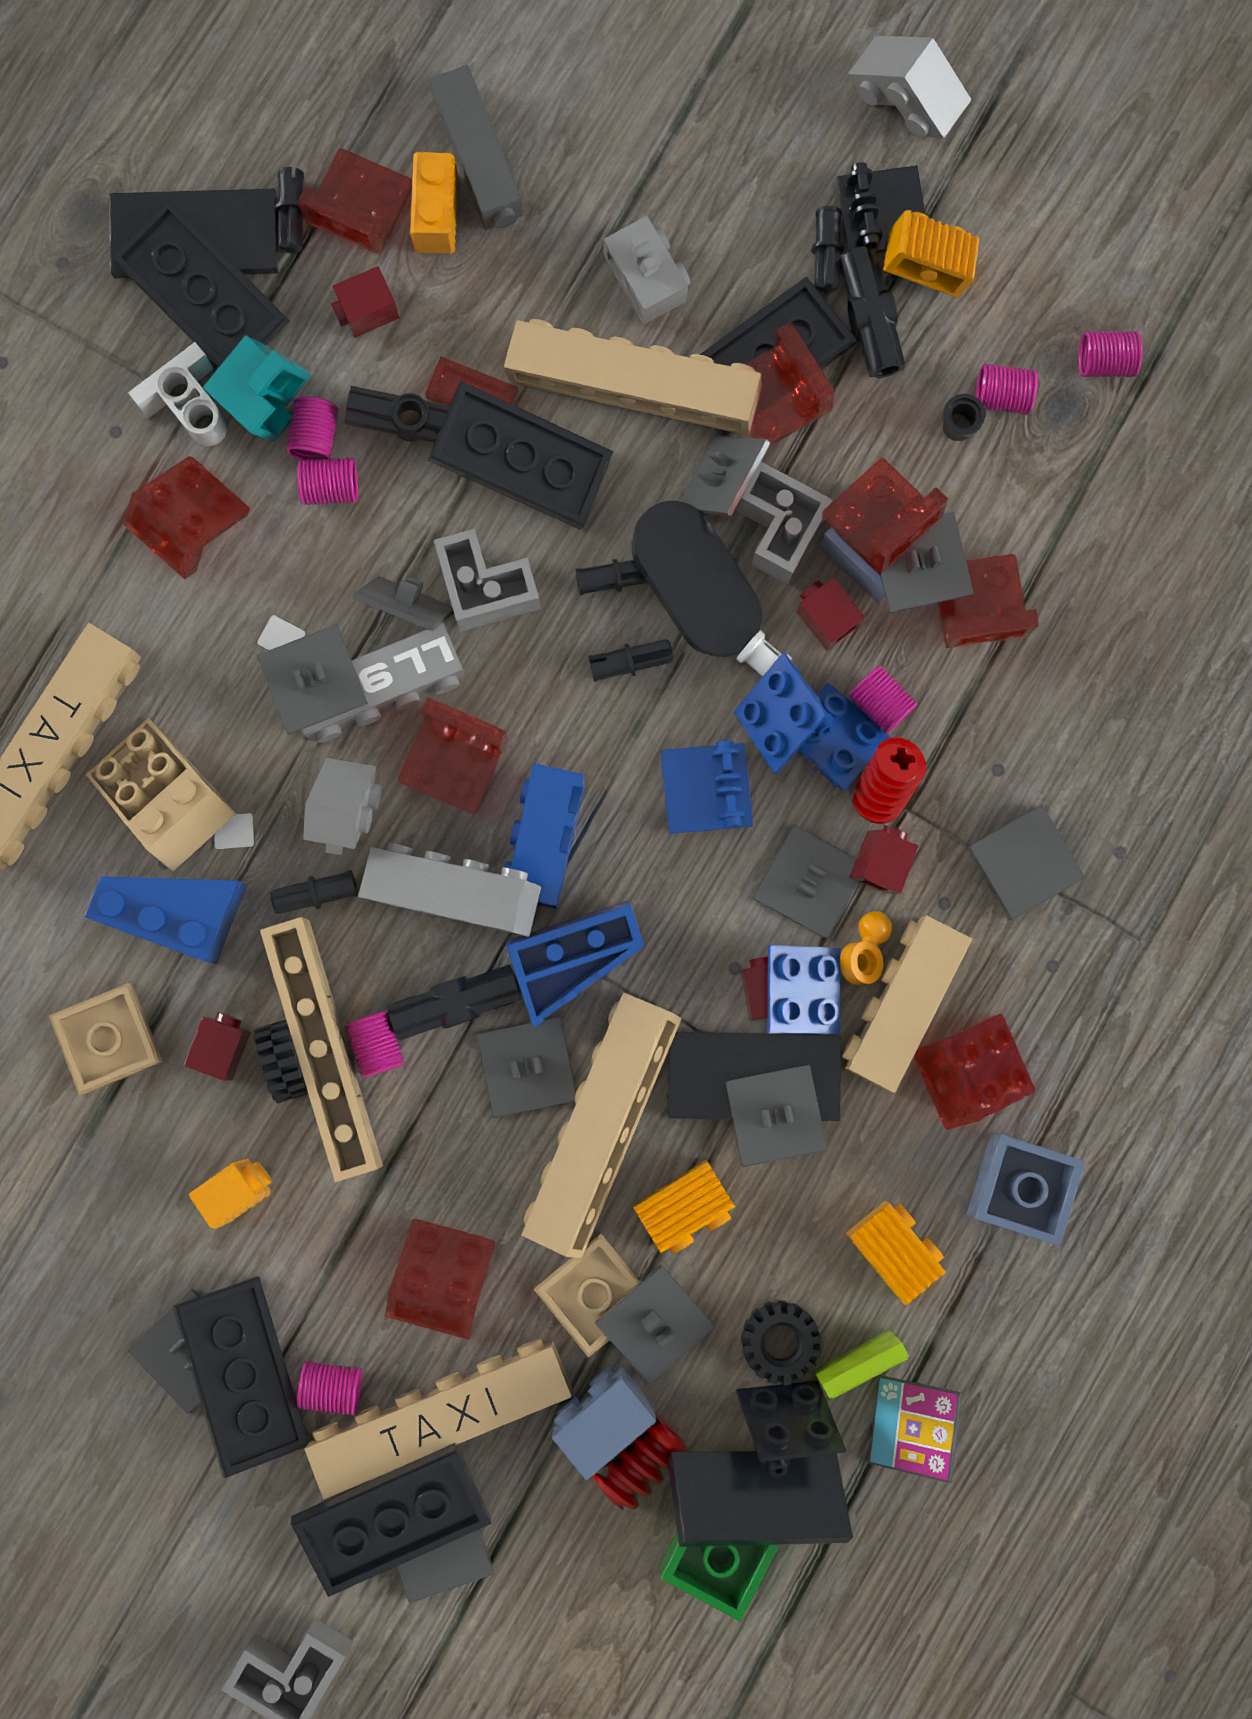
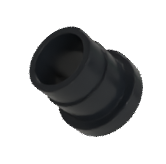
M959 394L952 397L947 402L942 414L945 435L953 441H963L976 434L984 424L986 417L982 402L969 394ZM955 414L965 416L970 422V427H958L954 424L951 416Z

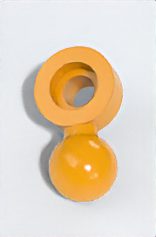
M879 911L868 912L860 919L858 931L862 938L861 941L849 943L841 952L840 969L844 978L851 984H870L877 981L882 974L883 956L877 946L886 942L891 936L892 923L886 914Z

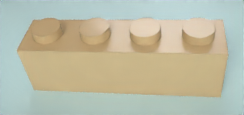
M927 915L919 918L917 923L913 920L910 921L900 940V943L905 945V948L899 960L897 961L892 958L881 977V981L886 983L879 999L872 996L862 1014L861 1019L867 1023L860 1037L853 1034L844 1049L842 1057L847 1059V1062L843 1069L889 1093L896 1092L973 940L972 938Z

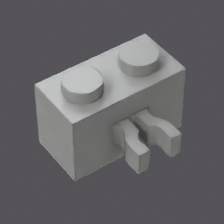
M648 216L603 239V256L643 325L687 301L688 285L690 284V278L683 264L680 261L674 263L667 251L670 249V245L664 231L660 226L654 228Z
M332 758L325 759L305 803L303 840L326 844L325 853L341 856L343 855L344 847L355 849L361 833L369 832L372 809L377 810L379 806L382 786L381 784H375L376 766Z

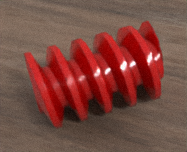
M900 737L887 738L879 744L857 782L855 794L852 798L854 808L862 818L871 823L885 824L899 817L926 774V761L917 745Z
M656 1413L655 1416L658 1423L651 1425L644 1431L645 1436L643 1438L637 1437L631 1442L633 1449L629 1451L624 1448L618 1454L621 1460L618 1464L610 1460L605 1465L608 1471L606 1477L597 1472L592 1476L601 1491L622 1510H624L623 1505L632 1510L637 1509L639 1501L636 1493L644 1497L651 1494L652 1489L647 1479L657 1484H661L664 1481L660 1466L669 1470L667 1457L671 1452H689L682 1438Z

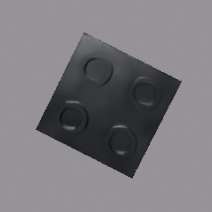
M859 162L851 166V172L848 175L836 177L848 252L862 246L875 248L876 252L887 251L888 233L904 211L911 210V212L925 214L917 165L872 171L867 167V163Z
M819 1381L736 1389V1395L759 1460L762 1462L764 1471L770 1473L772 1477L777 1478L785 1475L789 1460L792 1458L846 1452Z

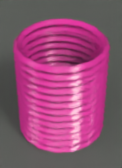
M1085 331L1081 336L1078 353V366L1081 376L1084 378H1103L1104 376L1135 377L1139 373L1142 362L1143 348L1140 333L1138 331Z
M985 363L979 372L975 397L982 402L985 410L989 409L991 411L993 409V411L997 410L998 412L1005 411L1006 413L1010 412V414L1013 412L1014 414L1029 415L1035 403L1038 373L1036 370L1032 371V369L1010 368L1009 366L1001 367V365L993 366V364L987 365Z
M297 397L292 408L286 452L290 456L299 460L302 459L303 461L305 459L310 461L312 459H331V449L334 444L333 437L336 432L335 425L339 415L337 405L318 397Z
M325 458L324 460L312 459L311 461L309 459L304 461L301 459L298 462V490L301 503L304 506L306 504L309 506L311 504H351L352 502L355 504L357 502L358 477L354 458H333L332 460Z
M882 665L877 666L848 695V698L856 702V705H859V708H862V711H865V714L871 717L873 723H876V726H879V729L884 731V734H888L918 705V702L911 698L912 695H909V692H906V689H903V686H900V683H897V680H894V677H891V674H888V671H885Z
M388 1011L376 1013L345 1025L344 1028L347 1029L349 1042L352 1043L354 1059L357 1060V1067L360 1068V1077L366 1078L405 1064L406 1061H403V1054L400 1053L399 1041H397L395 1036L396 1034Z
M306 1361L303 1365L299 1381L298 1408L307 1409L308 1411H325V1413L328 1411L334 1414L342 1413L343 1415L347 1414V1416L350 1414L351 1416L355 1415L361 1392L362 1369L360 1367L357 1369L350 1366L342 1367L341 1365L337 1366V1364L333 1366V1364L329 1365L328 1363L320 1364L318 1362L316 1364L313 1361Z

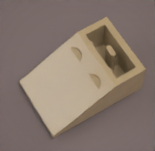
M149 718L86 774L145 849L172 871H175L236 815V812Z

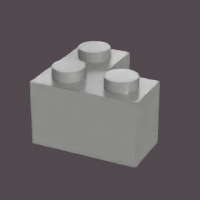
M875 36L848 73L858 88L857 93L864 102L869 105L896 106L905 119L906 128L913 135L921 138H945L972 100L934 38Z
M760 462L735 508V511L768 528L754 554L751 566L788 585L826 517L833 499Z
M475 528L434 540L460 632L541 609L528 557L486 569Z
M317 1618L312 1622L293 1657L254 1634L221 1691L267 1719H310L346 1658L353 1641Z

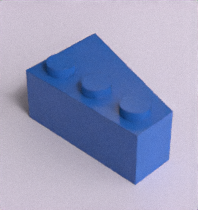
M533 763L530 779L525 778L519 803L524 804L521 821L515 820L511 833L510 845L515 846L513 861H506L504 867L528 873L527 881L541 886L537 905L557 909L585 791L584 774Z
M628 900L530 932L529 937L521 935L506 940V947L533 1028L644 946L632 906Z

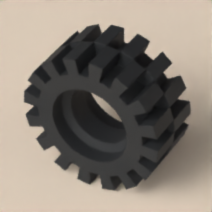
M287 1020L254 1029L255 1049L259 1056V1066L262 1067V1075L264 1081L267 1082V1089L271 1093L272 1099L278 1104L307 1095V1087Z
M778 1300V1303H771V1301L764 1303V1307L759 1310L756 1308L751 1312V1318L749 1320L746 1319L743 1325L744 1332L741 1334V1343L748 1365L761 1379L765 1378L769 1383L776 1385L777 1382L790 1385L792 1380L798 1379L801 1381L805 1379V1374L809 1370L812 1372L815 1369L816 1359H820L822 1352L820 1349L822 1339L818 1326L807 1311H804L795 1303L789 1304L782 1300ZM781 1325L793 1329L798 1337L796 1351L785 1359H777L770 1356L764 1346V1340L769 1330Z

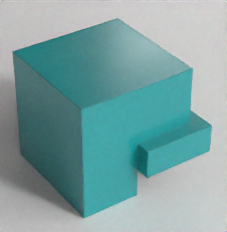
M245 335L202 388L250 433L275 442L291 423L292 413L285 407L312 377V374L301 364Z

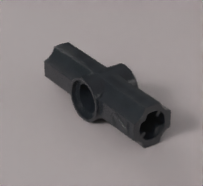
M862 246L841 255L840 267L849 297L847 311L852 332L855 336L859 335L869 377L880 379L904 370L906 363L896 330L898 319L894 296L890 289L886 290L875 248Z
M351 386L347 398L344 423L396 434L404 441L414 442L420 439L435 442L449 406L425 401L421 396L414 393H406L399 396ZM407 410H413L421 416V420L417 424L406 425L399 420V416Z
M509 964L468 979L466 976L438 984L431 987L429 992L394 1002V1004L388 1005L387 1008L397 1039L401 1041L439 1027L446 1029L480 1017V1013L513 1004L516 1001L522 1000Z

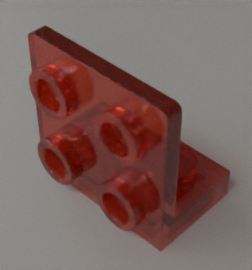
M340 148L318 192L305 187L298 203L306 223L381 255L410 195L412 179Z
M791 322L776 330L775 348L745 364L752 367L755 372L761 373L762 382L750 428L751 438L767 439L770 442V447L832 411L835 391Z
M188 456L131 494L124 526L183 579H187L197 571L204 546L247 517L250 508L196 459Z
M880 458L823 510L822 518L881 575L942 519L948 498L937 487L924 497L884 458Z
M1008 554L966 561L974 594L938 603L945 648L1028 637L1039 626L1036 609L1025 610L1016 556Z
M427 697L420 712L424 718L423 724L398 776V781L405 786L462 811L475 814L509 740L507 732Z
M1002 1014L994 1015L952 1036L923 1045L917 1049L914 1055L945 1130L978 1122L1035 1092L1033 1082Z
M413 1219L388 1293L385 1317L469 1340L477 1305L495 1247V1241L427 1221Z

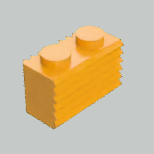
M416 152L413 154L410 234L415 252L452 254L456 250L455 228L457 227L458 173L455 157L451 153Z
M911 210L904 211L891 227L888 233L889 237L883 271L957 298L974 281L979 246L978 235L972 236L971 233H966L964 229L957 226L949 227L948 224L942 225L941 221L935 222L933 218L929 219L927 215L920 212H911Z
M247 1158L230 1164L190 1192L189 1196L209 1227L217 1229L234 1221L235 1218L241 1216L242 1213L248 1211L256 1203L261 1202L263 1198L270 1195L268 1185L272 1181L265 1168L258 1161L252 1163Z
M707 1160L633 1205L635 1212L660 1253L669 1249L672 1255L692 1244L694 1239L691 1234L705 1225L709 1231H712L729 1221L731 1216L728 1211L735 1207Z
M883 1201L845 1234L896 1297L906 1306L926 1288L930 1287L933 1282L937 1281L939 1277L944 1275L946 1271L938 1263L944 1256L928 1237L923 1241L919 1240L910 1229L916 1224L915 1220L900 1203L893 1208L889 1202Z

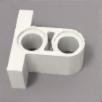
M196 342L128 392L148 419L167 406L199 445L206 447L215 446L225 438L227 424L215 403L197 382L211 372L213 367ZM179 384L188 385L184 394L177 397L170 396L175 386ZM213 416L212 423L204 429L195 428L197 421L201 417Z

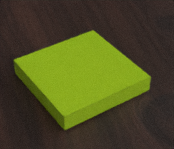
M887 1330L815 1368L813 1371L829 1399H834L908 1359L909 1355L903 1343L890 1330Z

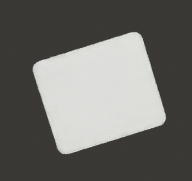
M273 615L257 643L271 650L304 637L305 631Z
M236 814L214 834L215 848L252 847L254 845L252 814Z

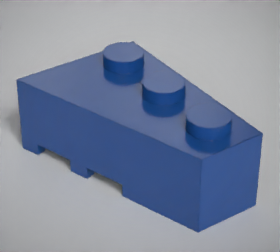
M100 876L84 917L199 960L217 964L247 885L238 880Z

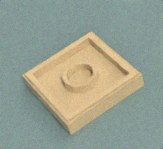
M132 983L124 984L49 1015L79 1096L163 1062Z
M599 1233L588 1243L582 1259L569 1258L534 1288V1291L589 1358L609 1341L595 1322L641 1281L603 1234Z

